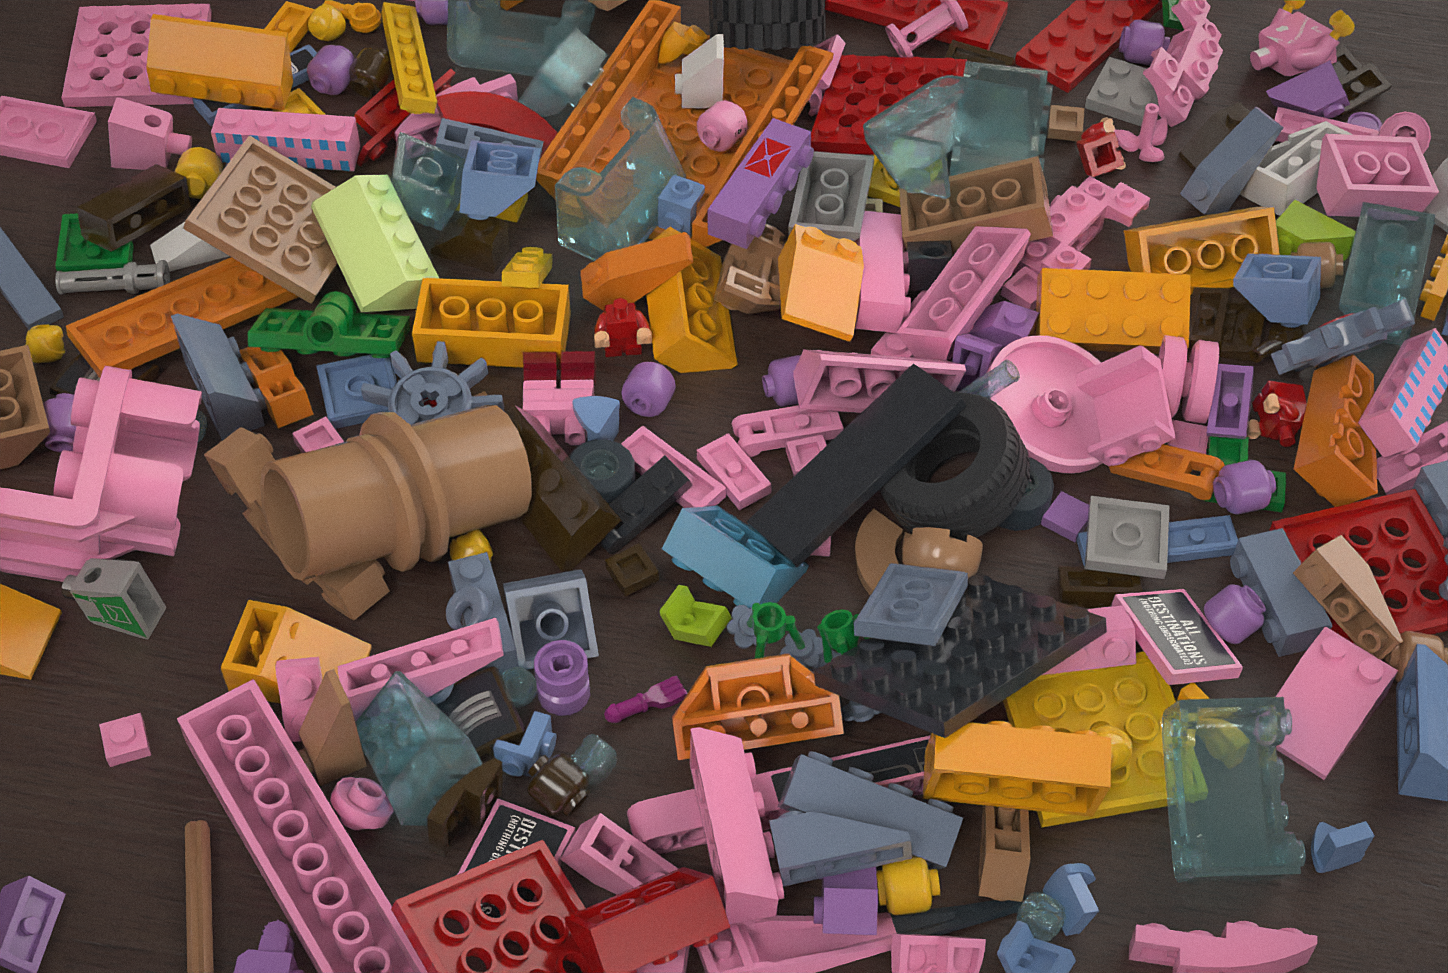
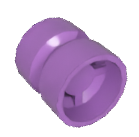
M557 640L545 644L537 652L534 659L538 700L549 713L559 716L574 714L587 704L590 697L587 655L583 648L571 641Z

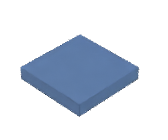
M366 355L317 365L327 417L335 429L364 423L371 414L389 412L387 406L364 401L361 387L363 383L393 389L397 380L391 357L374 358Z

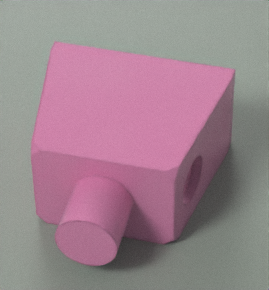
M116 97L108 120L111 167L146 170L158 164L167 168L171 154L182 155L183 152L191 148L192 136L173 133V117L169 112Z

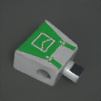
M91 558L85 562L77 576L68 575L62 584V595L67 599L76 600L90 622L139 638L149 639L166 610L165 604L139 562Z

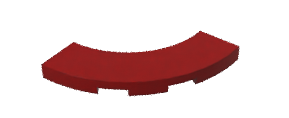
M462 91L436 97V108L441 119L445 118L488 129L492 128L501 132L544 141L541 157L558 134L538 113L513 99L488 92Z

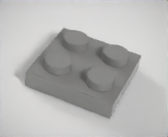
M1109 57L1086 98L1085 108L1141 126L1146 105L1153 103L1159 107L1153 86L1143 75V71L1146 68Z
M1091 496L1088 508L1084 569L1164 579L1167 572L1170 505Z

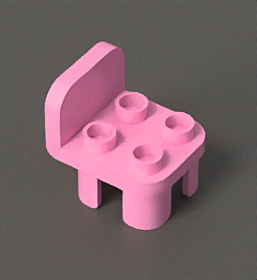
M110 366L104 367L100 381L80 377L76 386L71 412V425L76 426L73 451L63 450L61 453L55 477L54 496L0 488V571L63 582L68 575L77 576L85 562L91 558L112 560L134 550L174 556L180 533V522L177 518L178 503L182 482L188 480L192 475L200 423L195 419L198 406L201 404L202 391L132 379L131 370Z

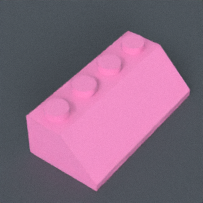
M974 227L896 332L915 358L948 361L953 356L957 336L967 334L973 329L977 319L985 308L992 303L996 293L1004 282L1010 278L1013 270L1022 259L1031 235L1028 229Z
M803 349L793 372L799 409L862 413L913 363L953 392L956 391L966 372L964 364L947 360Z
M701 727L692 728L690 738V769L714 880L729 924L776 916L778 900L784 899V890L780 873H772L769 858H774L775 854L770 831L763 832L760 818L765 817L762 794L760 791L753 792L751 779L756 778L753 755L751 752L744 753L742 740L739 737Z

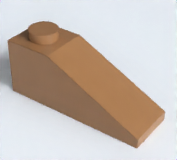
M332 669L325 673L298 732L303 749L298 750V753L310 773H314L319 786L367 766L350 701L335 670Z
M983 805L978 870L979 896L990 897L997 901L1011 900L1022 902L1031 859L1029 810Z

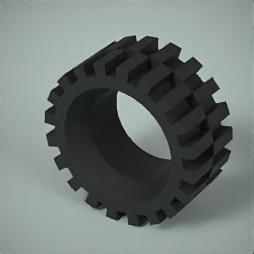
M709 0L710 39L716 34H723L724 47H737V49L754 48V50H764V48L777 50L783 47L799 48V45L810 46L813 43H820L826 39L825 0Z

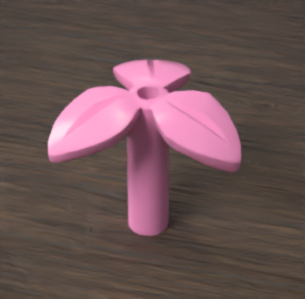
M1153 103L1146 105L1139 136H1135L1126 130L1113 131L1121 148L1128 152L1140 149L1139 159L1147 162L1164 160L1163 151L1153 147L1164 143L1168 131L1166 118L1157 120L1159 113L1158 105Z

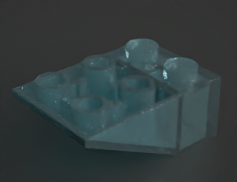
M401 671L393 673L355 722L361 746L401 825L427 826V816L441 797L462 777L483 764L469 737Z

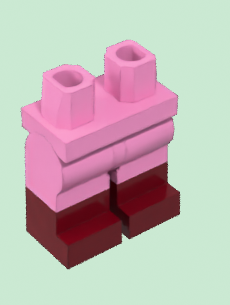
M595 351L561 352V389H558L557 352H523V410L536 417L550 434H565V442L569 445L585 443L587 431L578 422L573 411L572 401L580 397L595 396Z

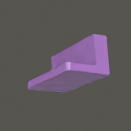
M26 876L2 888L0 892L1 966L16 973H37L65 898V893L31 876Z

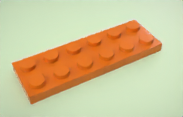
M231 257L66 325L69 339L101 378L105 366L130 370L179 349L180 345L171 319L172 315L182 314L219 324L222 329H225L263 313L266 308L277 307L299 296Z

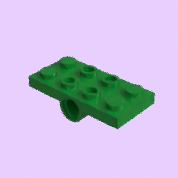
M335 291L326 294L314 311L266 308L248 331V347H260L265 352L297 349V352L301 354L333 351L337 356L368 353L374 358L391 357L390 353L396 350L399 351L409 333L410 316L356 313L353 300L347 294Z

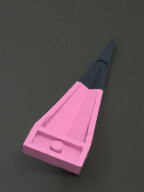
M1042 894L1024 895L1022 902L993 900L934 908L923 913L905 915L877 913V935L826 934L822 932V924L813 923V916H771L730 924V928L717 933L719 938L716 941L696 948L705 973H816L890 951L892 933L947 934L1040 906L1042 904Z

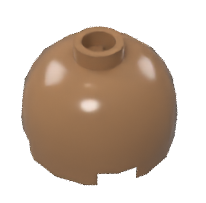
M931 527L913 528L912 534L904 533L902 562L903 565L961 571L968 573L969 578L978 571L983 544L979 539L971 535H967L966 542L949 536L950 530Z

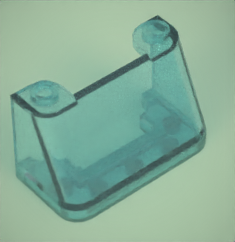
M448 0V56L452 62L462 67L557 80L566 79L578 67L594 18L595 4L587 0H566L563 4L562 16L557 18L500 10V0Z
M632 97L621 111V123L630 130V139L600 173L584 167L574 168L566 172L555 184L558 244L593 261L606 252L644 243L658 226V197L673 175L686 178L682 165L654 107L635 97Z

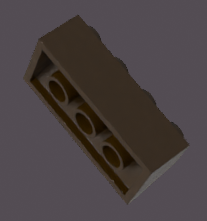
M513 405L506 414H508L519 432L527 453L531 472V500L528 510L519 519L562 573L569 572L621 519L540 421L516 405Z

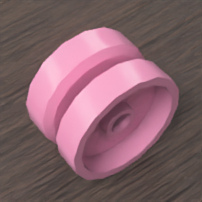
M1164 335L1158 358L1161 360L1171 418L1177 413L1180 399L1183 397L1182 415L1185 421L1205 424L1209 417L1215 390L1219 344L1218 342L1198 340L1192 347L1189 362H1186L1187 343L1183 337Z

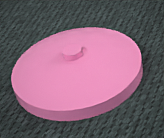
M1051 336L1024 337L1004 347L987 369L983 382V397L996 402L997 405L1006 411L1028 451V457L1043 464L1047 470L1059 473H1081L1102 464L1101 461L1088 454L1087 449L1088 446L1100 442L1094 400L1077 387L1075 374L1101 362L1076 344Z

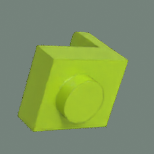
M683 585L677 586L660 609V616L675 640L709 647L714 644L732 618L725 606L695 601L688 587Z

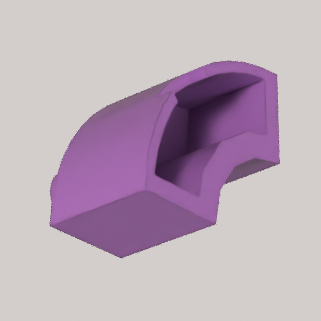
M876 867L820 878L822 879V897H814L813 923L822 924V932L826 934L877 935L878 888Z

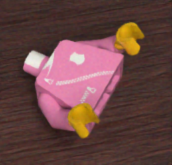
M1284 0L1286 4L1283 9L1279 8L1271 24L1260 31L1259 49L1250 54V61L1254 69L1259 71L1270 67L1284 76H1293L1309 71L1329 60L1333 64L1337 62L1336 47L1340 43L1338 39L1346 37L1354 31V22L1349 15H1346L1342 10H1338L1329 19L1330 25L1334 28V30H1331L1300 12L1291 14L1293 10L1301 8L1306 0Z

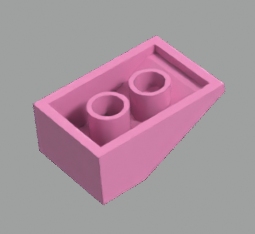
M1325 626L1304 653L1254 728L1252 734L1325 780L1386 697L1398 670Z

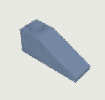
M1255 107L1198 165L1180 194L1203 214L1228 212L1284 127L1260 108Z
M442 118L435 144L431 171L462 177L471 140L541 148V152L544 141Z
M790 811L782 814L778 819L769 820L783 886L912 859L909 832L814 811L806 813Z

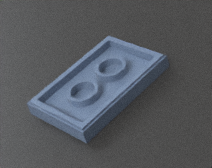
M894 563L889 564L854 622V636L936 646L968 586V573Z

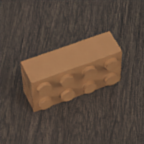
M1039 156L899 188L902 238L906 249L907 242L950 240L952 254H955L975 226L1028 229L1031 233L1029 241L1053 236L1047 184Z

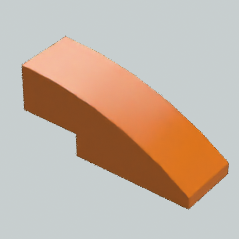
M247 347L239 350L242 363L246 362L254 380L252 384L255 388L260 389L267 406L266 409L278 428L314 415L305 388L295 376L291 362L281 350L265 352L260 347Z

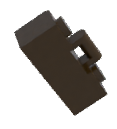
M156 164L131 177L130 182L126 184L121 183L76 207L81 235L84 239L111 252L190 208L186 177Z

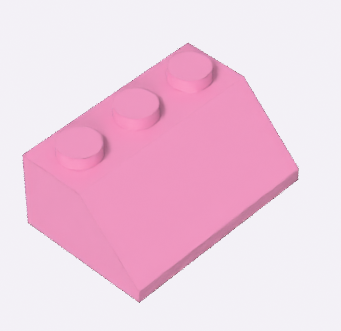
M1325 134L1322 138L1316 189L1327 216L1418 218L1439 193L1416 137Z

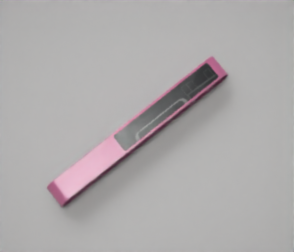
M931 735L832 757V766L848 772L849 767L857 768L873 775L872 782L888 788L889 783H894L914 792L913 796L923 794L925 750ZM792 767L757 774L756 778L751 779L753 792L760 791L764 802L765 817L760 818L762 831L771 829L769 820L778 819L782 814L789 812L779 808L778 804ZM695 789L643 800L632 805L627 811L632 836L658 855L707 844Z

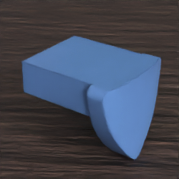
M587 396L576 398L572 401L574 414L581 426L587 431L588 441L594 439L613 441L619 433V400L602 396Z
M1365 821L1337 829L1329 824L1320 822L1314 831L1311 843V856L1315 870L1318 873H1324L1361 861L1366 849L1375 836L1368 823Z
M1082 863L1061 866L1052 874L1043 888V893L1046 899L1049 900L1066 936L1081 933L1099 912L1087 887L1096 878L1091 868Z

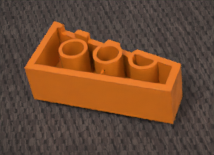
M1354 354L1314 370L1293 469L1315 488L1319 496L1326 498L1334 507L1350 504L1378 493L1376 447L1358 423L1374 395V374Z

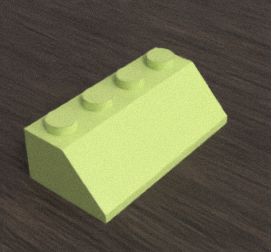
M355 175L313 201L311 208L360 311L417 309L422 279L439 277L388 175Z

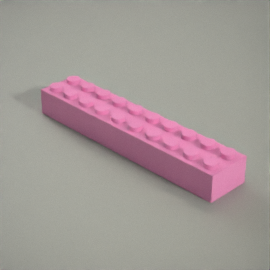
M253 679L178 717L177 720L186 744L317 972L428 973L393 914L391 904L255 680Z

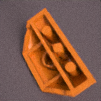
M790 654L706 666L672 716L678 760L690 759L691 729L698 727L739 737L742 740L744 750L844 734L839 695L815 686L814 673Z

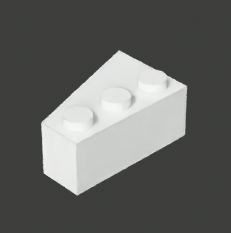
M1325 121L1288 135V141L1270 147L1240 192V195L1262 207H1274V212L1279 216L1294 200L1301 203L1306 202L1318 193L1316 187L1322 138L1324 135L1353 134Z

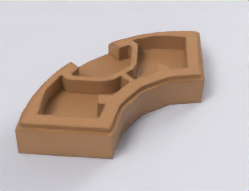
M874 508L862 522L855 545L857 574L869 595L872 594L889 564H899L895 555V548L903 538V529Z

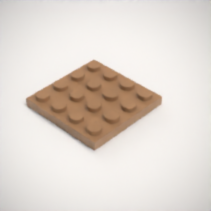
M250 135L188 216L183 226V229L310 304H312L338 264L311 208L313 201L336 187Z

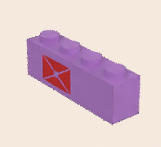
M775 118L771 120L708 208V235L745 249L748 248L754 237L758 238L761 236L766 220L771 213L775 214L778 211L783 195L787 190L791 191L794 188L803 167L807 168L811 163L814 149L811 147V131Z

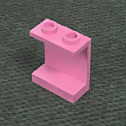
M1140 345L1075 374L1077 387L1094 400L1100 442L1087 447L1088 454L1107 466L1120 465L1132 456L1142 452L1157 450L1162 444L1175 439L1161 360Z

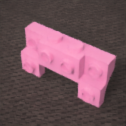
M1179 0L1178 4L1172 7L1171 10L1180 20L1184 31L1173 36L1167 51L1163 47L1153 51L1151 56L1154 59L1151 66L1143 71V75L1149 80L1157 94L1159 104L1158 115L1161 118H1166L1167 124L1170 127L1187 119L1194 100H1199L1208 92L1212 75L1218 69L1217 63L1223 51L1218 43L1222 34L1206 18L1211 7L1206 0Z
M1089 176L1078 188L1071 186L1062 196L1057 195L1049 206L1053 236L1029 241L1023 257L1013 270V273L1016 274L1024 266L1037 274L1040 273L1042 268L1089 270L1092 259L1082 254L1081 251L1102 230L1104 219H1112L1130 227L1133 218L1142 209L1146 210L1148 208L1150 198L1122 182L1113 189Z

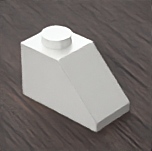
M716 34L682 59V74H675V94H682V108H710L716 102L723 101V34Z

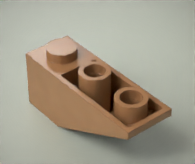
M1342 535L1317 548L1293 572L1352 641L1363 650L1383 660L1403 642L1369 565Z

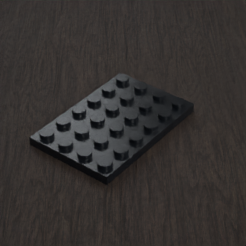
M974 575L968 578V586L936 646L877 638L865 639L859 645L840 656L834 657L829 663L815 670V686L946 738L1107 632L1106 618L1090 613L1085 608L1073 607L1055 601L1052 597L1040 596L1025 591L1019 586L1007 585L992 580L986 575Z

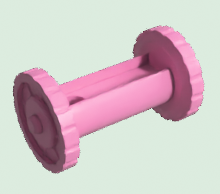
M940 0L941 5L901 30L894 24L888 25L885 30L897 54L900 57H914L912 50L952 25L960 31L968 28V22L956 0ZM910 32L916 34L913 42L907 41V35Z

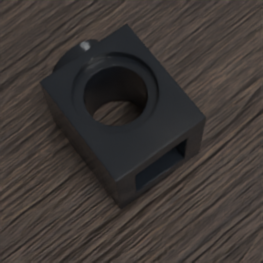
M950 240L907 242L908 274L910 275L909 291L928 290L954 256Z

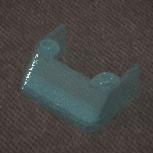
M953 75L938 77L863 125L866 143L900 188L905 189L908 193H922L944 199L951 196L946 154L959 145L970 146L974 150H983L990 147L991 143L999 138L1023 143H1030L1032 141L1027 89Z

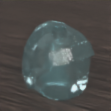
M594 734L587 735L583 739V743L576 748L574 754H571V759L589 776L590 785H596L604 781L612 772L618 760L617 752L614 748Z
M1033 892L1020 905L1017 911L1016 922L1022 921L1027 923L1034 938L1050 942L1059 933L1065 922V908L1052 896L1041 892Z

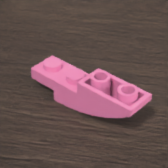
M511 74L481 85L475 77H472L436 95L437 97L454 92L477 91L501 95L518 102L517 85ZM437 108L435 109V114H411L395 131L398 154L401 161L435 149L441 123V116Z
M1249 921L1227 922L1221 937H1214L1211 933L1202 930L1182 932L1169 930L1162 924L1150 923L1144 926L1136 925L1129 944V960L1173 966V973H1287L1308 963L1317 945V936L1303 934L1302 931L1295 928H1282L1279 930L1263 928Z

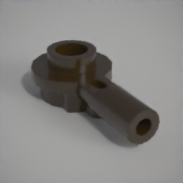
M1281 323L1272 325V329L1269 330L1268 340L1249 352L1250 359L1255 363H1259L1272 353L1282 350L1283 344L1301 339L1305 335L1301 331L1302 326L1285 327Z

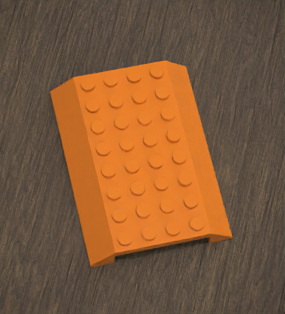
M649 0L540 158L536 180L565 211L652 240L665 231V229L658 227V197L671 177L677 175L705 186V192L697 203L696 218L692 223L691 239L704 247H708L722 241L719 238L708 235V208L773 118L794 125L833 60L834 53L812 46L801 45L794 59L788 60L752 48L737 49V47H724L723 101L732 102L742 108L746 115L748 130L746 135L729 150L723 152L714 151L701 141L697 132L698 118L709 108H682V94H675V74H682V59L688 55L682 53L677 59L666 64L658 62L660 44L665 32L674 21L681 23V7L660 0ZM707 35L706 40L708 41L710 39V35Z

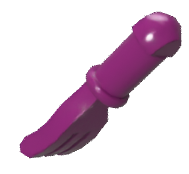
M672 676L663 682L651 686L648 692L644 694L637 693L633 698L618 704H611L605 709L604 717L608 722L619 723L622 719L639 712H647L648 707L653 706L662 709L673 706L683 701L688 692L680 683L681 681L678 676Z

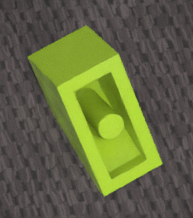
M1294 200L1276 220L1280 255H1291V252H1297V248L1301 243L1331 242L1335 246L1336 254H1343V260H1346L1350 255L1357 234L1353 229L1297 200Z

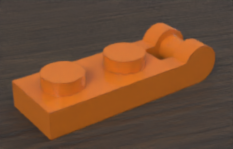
M1162 444L1157 450L1142 452L1128 458L1123 464L1109 466V469L1113 474L1189 492L1200 500H1209L1214 492V479L1218 477L1220 470L1225 464L1219 458ZM1192 470L1201 472L1199 476L1190 474Z

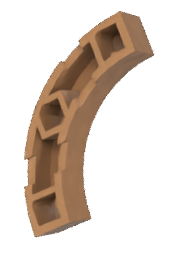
M240 427L205 453L204 456L226 492L230 495L236 492L248 508L242 514L277 555L267 529L260 490L262 469L267 462L275 460L271 454L273 448L262 434L258 433L256 435ZM376 559L303 580L306 585L312 581L316 582L324 591L321 594L323 599L353 621L390 592L383 579L385 571Z

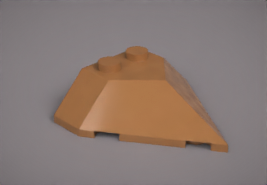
M766 223L761 236L758 238L754 237L747 249L730 243L722 264L714 300L720 302L727 309L739 310L746 314L781 311L778 257L785 245L782 241L785 235L776 227Z

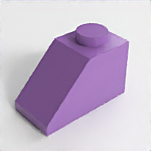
M1330 60L1266 91L1274 106L1328 119L1338 116L1345 110L1344 107L1350 105Z
M1002 301L987 306L968 334L1000 344L1003 349L1015 340L1035 336L1039 312Z
M968 333L958 335L955 340L952 362L964 364L966 372L956 391L983 396L985 374L992 361L1002 350V345Z
M1218 364L1213 401L1208 417L1207 436L1246 439L1253 392V366Z

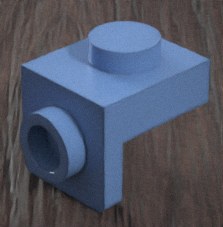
M673 175L658 197V227L666 230L671 226L681 233H687L691 238L692 223L696 218L697 203L705 192V186Z
M534 711L520 746L496 740L493 747L494 756L502 761L504 772L513 776H530L528 774L529 769L540 757L546 755L549 758L552 755L557 735L552 733L551 716Z
M1017 921L1010 933L1002 939L997 952L1006 973H1069L1076 962L1070 949L1034 938L1028 924L1022 921Z

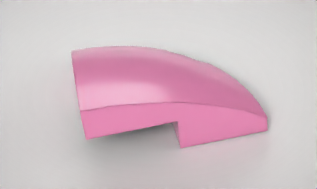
M892 933V973H979L984 957L986 939Z

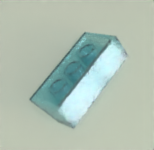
M1363 202L1338 307L1345 315L1365 311L1372 307H1376L1379 310L1397 301L1406 299L1415 318L1435 214ZM1412 326L1388 334L1387 340L1384 342L1401 346L1405 340L1409 339Z

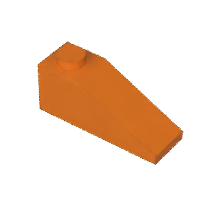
M683 232L606 252L581 270L583 298L603 311L605 305L613 304L617 298H624L628 303L636 302L693 263L690 235Z

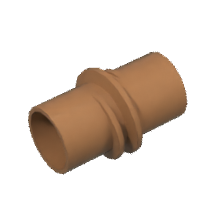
M484 405L412 425L395 412L371 414L362 424L359 436L348 438L343 443L267 462L262 469L260 482L262 508L275 551L284 568L292 577L302 581L382 557L393 569L402 572L412 569L419 561V557L429 562L439 560L447 552L450 537L519 518L528 510L532 496L531 472L525 447L510 417L497 405Z

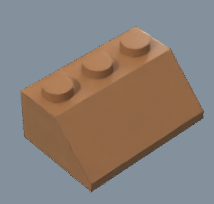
M28 345L0 351V469L18 466L50 433Z

